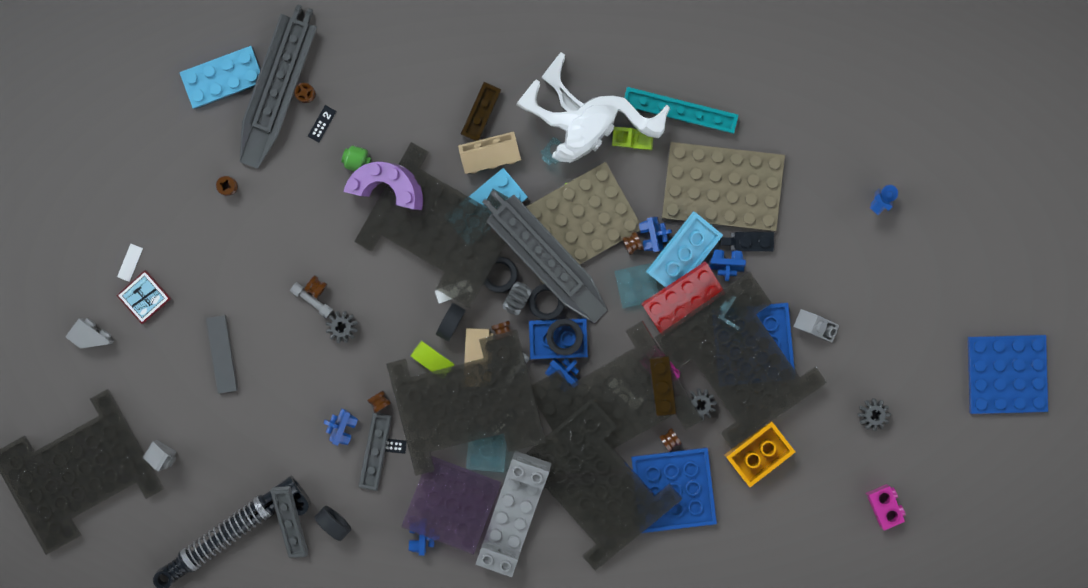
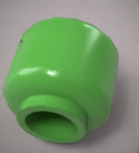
M352 145L349 149H345L341 162L344 163L345 169L355 172L361 166L370 163L371 158L368 157L367 149Z

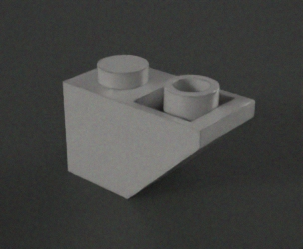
M800 309L793 327L832 343L839 325L819 315Z
M79 318L66 335V338L80 349L109 345L114 342L110 338V333L104 329L100 331L95 327L96 323L89 318Z
M155 440L143 458L159 472L173 465L176 460L174 455L177 451Z

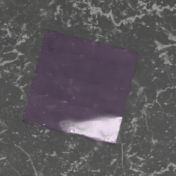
M429 455L401 527L474 555L501 482Z

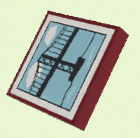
M144 270L116 295L141 324H144L172 299L147 270Z

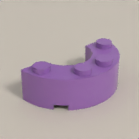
M372 162L365 164L350 176L344 188L346 193L370 197L372 190L377 185L385 182L395 192L396 205L415 210H422L423 207L422 190L414 178L415 176L405 167L394 163Z

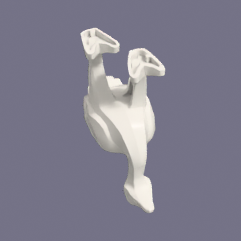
M562 52L546 70L542 79L555 88L559 95L561 107L567 112H550L538 106L536 99L540 82L537 79L516 104L523 110L537 115L550 126L559 127L566 131L565 142L557 146V150L553 152L552 158L560 162L569 163L580 159L592 150L596 151L602 144L601 138L604 135L608 137L613 131V124L618 111L624 113L639 132L649 137L660 138L665 130V122L670 109L666 105L655 117L645 118L623 97L613 95L592 98L586 103L580 102L570 94L561 82V70L565 60V54Z

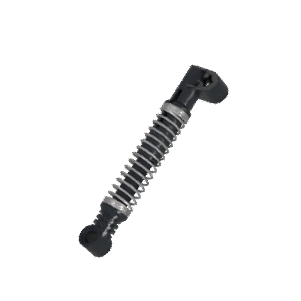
M289 476L275 487L291 486L293 497L299 493L298 500L295 499L294 501L295 505L297 501L304 503L302 507L296 506L298 515H303L308 511L310 499L295 478ZM268 491L264 495L255 497L253 502H249L248 506L244 505L243 509H239L238 513L235 512L233 517L229 516L228 520H224L223 524L219 523L218 527H214L213 531L210 530L208 534H204L203 538L200 537L198 542L194 541L193 545L188 546V549L184 548L179 552L176 559L156 572L153 577L154 586L156 588H169L171 584L184 576L185 573H192L201 567L199 560L206 563L204 556L210 560V552L216 556L214 549L221 552L220 545L226 549L225 541L228 545H231V541L236 542V538H241V534L246 535L247 530L251 531L252 526L256 527L257 523L261 524L262 519L266 520V518L268 519L275 512L274 502L266 504L272 500L271 492ZM160 575H166L169 581H162Z

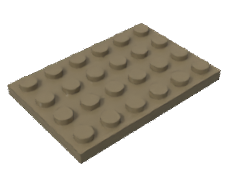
M670 142L662 219L686 221L694 211L709 224L776 231L785 155Z
M606 162L526 206L579 264L619 243L623 237H629L632 233L640 231V222Z

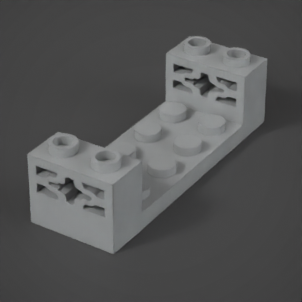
M518 451L514 452L475 565L510 577L513 576L525 537L550 471V462Z

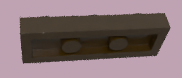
M483 82L461 131V135L474 141L480 140L501 93L500 88Z
M669 355L650 357L657 416L676 414Z

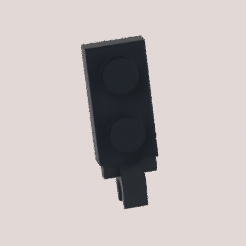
M774 232L731 233V237H721L720 244L731 245L730 250L773 252Z

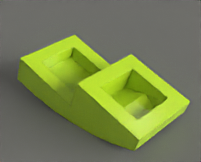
M614 127L612 146L652 150L653 137H649L637 129Z
M422 340L410 355L443 380L455 365Z

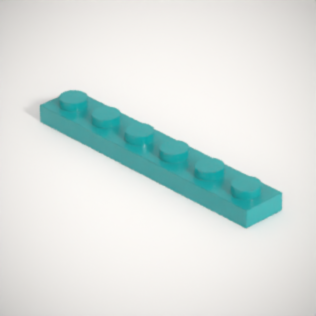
M631 87L626 88L624 96L636 110L657 115L668 105L670 107L667 114L668 118L731 134L735 132L739 116L738 114Z

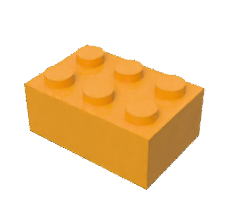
M769 420L724 456L745 483L752 487L796 452L774 423Z

